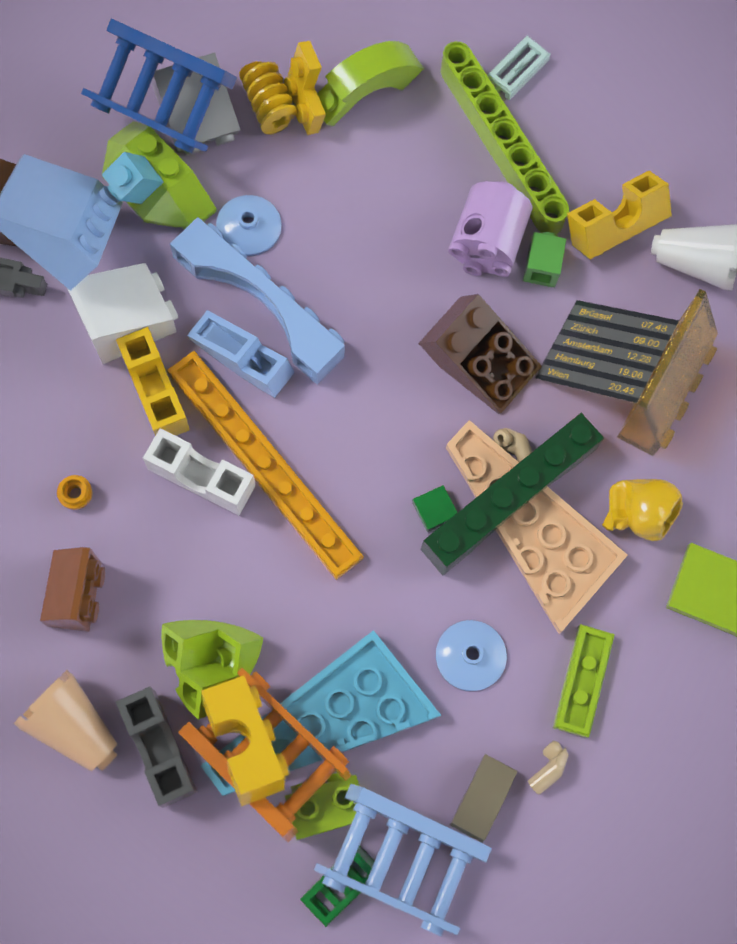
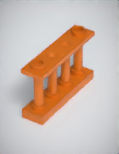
M241 668L237 672L239 677L244 675L249 687L255 685L260 699L271 709L263 720L269 719L273 730L283 720L298 735L281 752L287 767L308 746L324 760L284 804L279 802L275 807L266 798L250 803L289 843L299 832L292 824L296 819L295 813L335 771L347 781L351 776L346 767L349 760L334 746L328 750L267 692L271 686L256 671L250 676ZM188 721L178 733L234 788L228 773L227 759L243 753L250 744L248 739L245 737L231 752L227 750L222 755L213 746L218 740L214 736L210 723L206 727L201 725L197 730Z

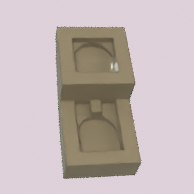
M485 754L467 791L462 797L450 826L483 843L518 771Z

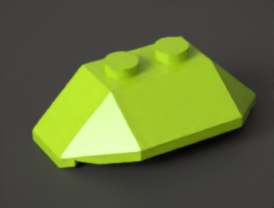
M132 121L108 140L102 174L123 152L145 156L163 180V183L142 204L126 202L145 223L186 229L197 217L204 222L217 212L216 206L193 170L150 126Z

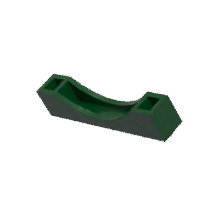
M581 412L424 539L420 550L442 576L445 575L525 504L597 450L604 437Z

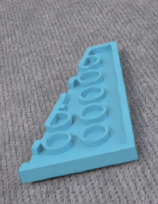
M374 630L280 703L328 750L334 746L341 753L441 716ZM283 720L273 730L275 741H272L271 744L275 754L281 753L298 736ZM240 734L219 752L222 755L227 750L231 752L245 736ZM308 746L292 762L288 770L291 772L323 759ZM207 761L201 765V768L222 796L235 792V789Z

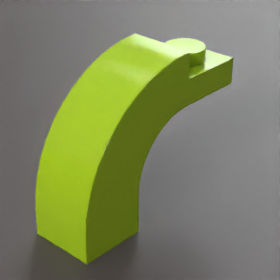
M399 41L377 43L354 53L334 67L325 76L328 83L317 93L326 113L324 118L326 125L334 126L358 101L368 94L385 87L403 90L424 70V67L409 45Z

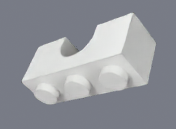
M161 428L143 457L149 471L238 516L255 488L253 474L223 459L220 463L211 461L192 448L191 443Z

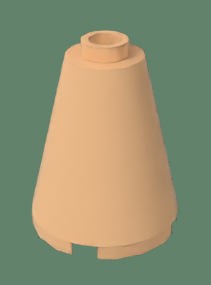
M68 670L23 714L28 719L27 721L20 716L14 722L23 732L89 771L94 770L96 767L101 771L104 770L117 756L113 751L117 746V742L74 675Z

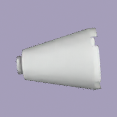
M737 224L662 229L661 235L654 236L651 254L657 255L656 262L721 289L732 291L737 273Z

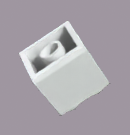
M146 263L90 274L71 291L68 289L102 364L122 356L116 342L117 338L146 327L149 328L154 342L177 332L174 320L178 319L177 312L171 300L164 302L160 293L165 290L157 272L150 273Z

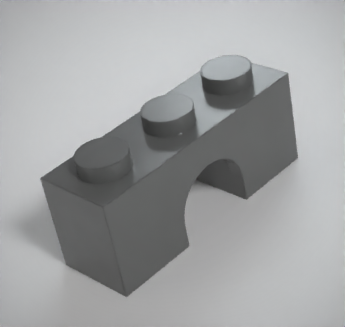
M149 686L116 701L129 736L134 740L145 766L144 772L158 806L164 808L197 793L156 691Z

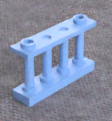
M350 784L345 798L356 803L354 807L356 815L333 869L316 863L314 870L325 876L322 883L340 892H344L347 885L423 920L421 928L442 937L444 930L458 935L460 928L444 921L466 864H471L473 858L486 862L492 848L364 787ZM378 813L388 818L386 826L389 829L366 884H363L346 875L370 818L375 819ZM410 828L420 833L418 840L421 844L399 898L396 899L379 890L403 833L407 834ZM442 843L452 848L450 855L453 858L429 914L413 907L412 904L435 848L439 849Z

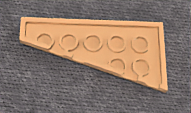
M470 420L446 445L448 453L475 497L479 496L519 463ZM549 487L540 492L496 529L497 534L558 634L566 628L628 556Z

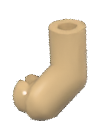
M508 428L499 429L494 433L493 441L505 451L516 455L518 462H521L533 452L528 438L524 434Z
M552 741L543 749V755L548 758L549 762L528 780L530 787L538 795L555 783L563 774L568 759V752L557 741Z

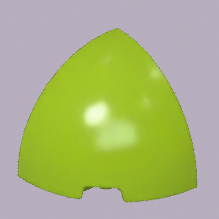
M181 620L162 624V649L165 664L167 667H175L179 678V686L175 690L186 708L198 720L207 717L201 691L238 678L237 672L241 668L250 675L260 655L263 637L248 629L217 621Z

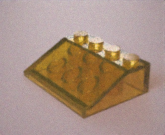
M702 289L698 290L680 317V321L638 403H634L617 435V438L651 456L660 447L663 449L668 447L675 434V431L670 429L674 420L680 421L689 406V403L684 401L688 392L694 393L704 376L698 372L703 364L709 365L717 351V347L713 346L718 332L707 293Z

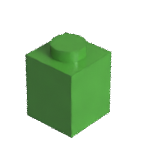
M534 232L529 245L523 282L555 288L561 273L567 238L558 237L551 232Z

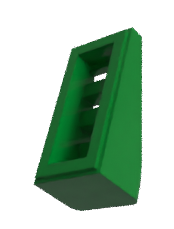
M359 845L353 860L365 871L366 875L362 877L352 865L347 875L360 883L366 884L375 861ZM323 875L300 900L327 927L361 892L346 885L344 892H342L345 896L340 899L329 886L322 883L325 878ZM319 891L334 906L331 911L316 897Z

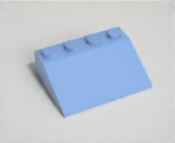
M24 154L19 159L0 193V232L71 291L98 266L123 202L117 200L109 192L108 186L103 185L98 179Z

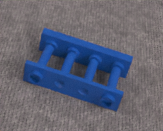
M111 18L106 31L117 36L115 43L118 44V47L99 94L83 88L81 94L93 99L91 106L109 114L112 108L175 138L174 146L190 153H193L195 148L206 152L209 146L195 140V137L215 89L219 91L221 85L233 89L237 77L215 65ZM136 46L145 49L143 56L146 59L128 104L125 107L111 99L130 51H134ZM165 58L174 63L172 69L175 71L156 117L153 120L140 114L139 111L159 63L162 64ZM192 72H195L202 76L200 82L203 85L184 131L180 133L168 127L167 124L187 76L191 77Z

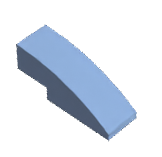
M208 310L187 335L191 341L221 364L274 398L294 374V370L287 358L263 346L258 337Z

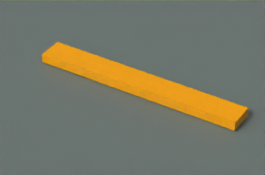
M192 351L167 369L170 377L244 468L254 475V480L335 580H338L363 560L364 556L195 351Z

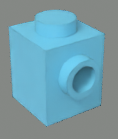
M123 152L102 174L109 184V192L117 200L142 204L163 183V180L145 156Z

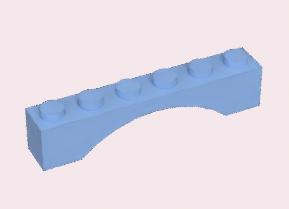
M197 217L170 243L173 258L197 279H209L232 284L260 300L275 315L282 326L291 349L292 363L314 383L318 384L344 358L345 345L343 338L331 328L327 330L319 323L318 316L308 307L303 309L295 302L293 294L286 287L275 285L263 267L252 265L239 246L228 244L223 239L219 229L212 223L205 224Z

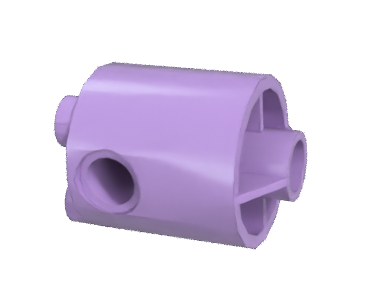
M485 181L476 183L469 191L448 250L449 254L464 264L463 270L468 274L480 276L484 272L508 277L533 208L530 200L513 185L506 182Z

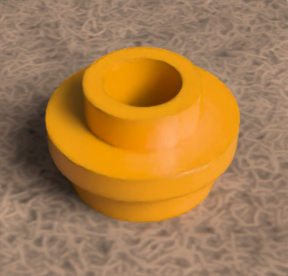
M71 475L64 478L57 488L59 502L71 510L85 507L90 502L93 494L89 481L80 475ZM72 489H81V494L78 498H70L69 494Z

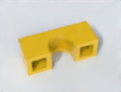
M648 170L622 184L623 198L615 211L611 212L597 200L593 199L567 213L572 245L587 258L592 259L671 217L669 184Z
M146 327L117 338L116 342L155 436L160 428L175 436L189 431L187 418L174 387H172L149 328Z
M243 675L202 690L203 706L215 738L227 733H239L250 742L248 748L243 753L227 759L228 773L241 807L285 790L284 776L289 775V770L283 754H275L271 744L272 741H275L274 731L269 719L263 721L257 708L262 707V703L255 685L249 687Z

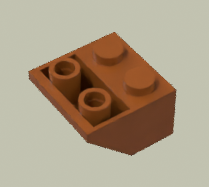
M77 547L53 550L40 621L47 627L89 632L91 623H96L99 613V602H96L95 598L97 588H102L104 584L105 567H101V561L91 548Z

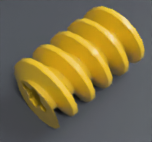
M254 61L240 69L239 78L243 83L244 90L247 92L252 109L256 113V119L260 123L261 131L269 135L275 134L288 126L290 120L296 116L297 109L294 105H291L293 99L287 94L288 87L283 83V76L278 73V64L275 62Z

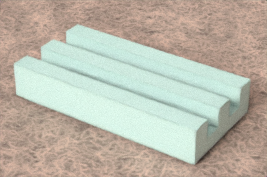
M526 36L487 76L495 85V89L499 93L503 91L505 93L504 97L510 100L549 61L551 54L530 37ZM528 47L532 49L503 79L499 78ZM537 55H539V57L511 85H508Z

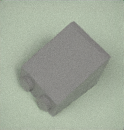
M215 52L198 57L220 68ZM172 66L156 70L151 81L159 106L175 71L172 69ZM192 72L191 77L187 76L167 126L180 133L184 131L203 85L200 82L201 75ZM223 85L220 86L219 91L215 89L195 137V140L204 144L215 141L216 145L219 146L235 140L234 135L240 131L227 87ZM175 146L177 152L185 151ZM195 148L193 153L185 151V154L191 155L202 150Z

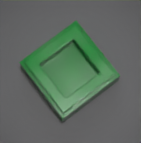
M444 485L412 499V504L427 532L442 526L458 513Z

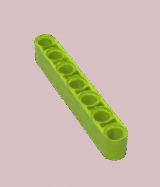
M450 42L443 50L440 71L442 78L507 182L530 200L533 207L530 219L540 233L551 232L557 235L561 232L567 218V213H569L568 202L471 49L463 42ZM467 86H473L476 89H470ZM482 111H489L492 114H485ZM498 136H505L508 140H502ZM520 161L524 164V166H519L514 162ZM529 187H537L541 192H535ZM546 213H553L558 218H550Z

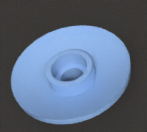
M243 195L230 200L222 207L217 216L216 227L228 244H236L244 251L246 256H255L268 251L275 245L281 233V218L277 209L268 200L259 196ZM248 217L254 219L252 223H244L242 220Z
M466 620L450 626L442 634L437 644L436 663L438 669L449 684L460 690L480 691L488 688L500 678L506 665V648L501 636L491 626L480 621ZM468 648L477 649L479 652L478 659H469L466 655V650Z

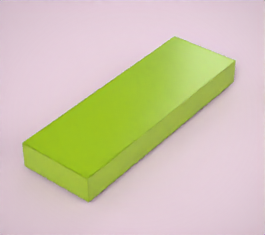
M582 624L578 626L553 724L554 729L583 738L590 737L615 634Z

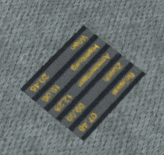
M576 300L535 379L637 404L680 320Z

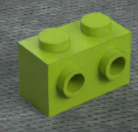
M338 773L332 774L327 779V783L323 784L295 813L296 819L292 824L299 831L295 835L296 840L352 824L356 815V811H354L356 803L346 799L345 796L350 784L360 786L357 775L350 776L345 781ZM303 783L291 786L292 793L284 795L285 800L287 801Z

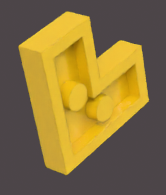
M311 41L298 42L294 56L291 58L287 77L284 79V84L288 87L287 94L292 97L297 109L296 118L299 123L303 124L307 135L319 133L326 116L315 90L322 67Z

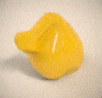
M662 479L618 481L609 489V511L602 526L609 531L614 529L622 531L629 527L635 535L644 540H662L682 509L683 497L680 490L674 484Z

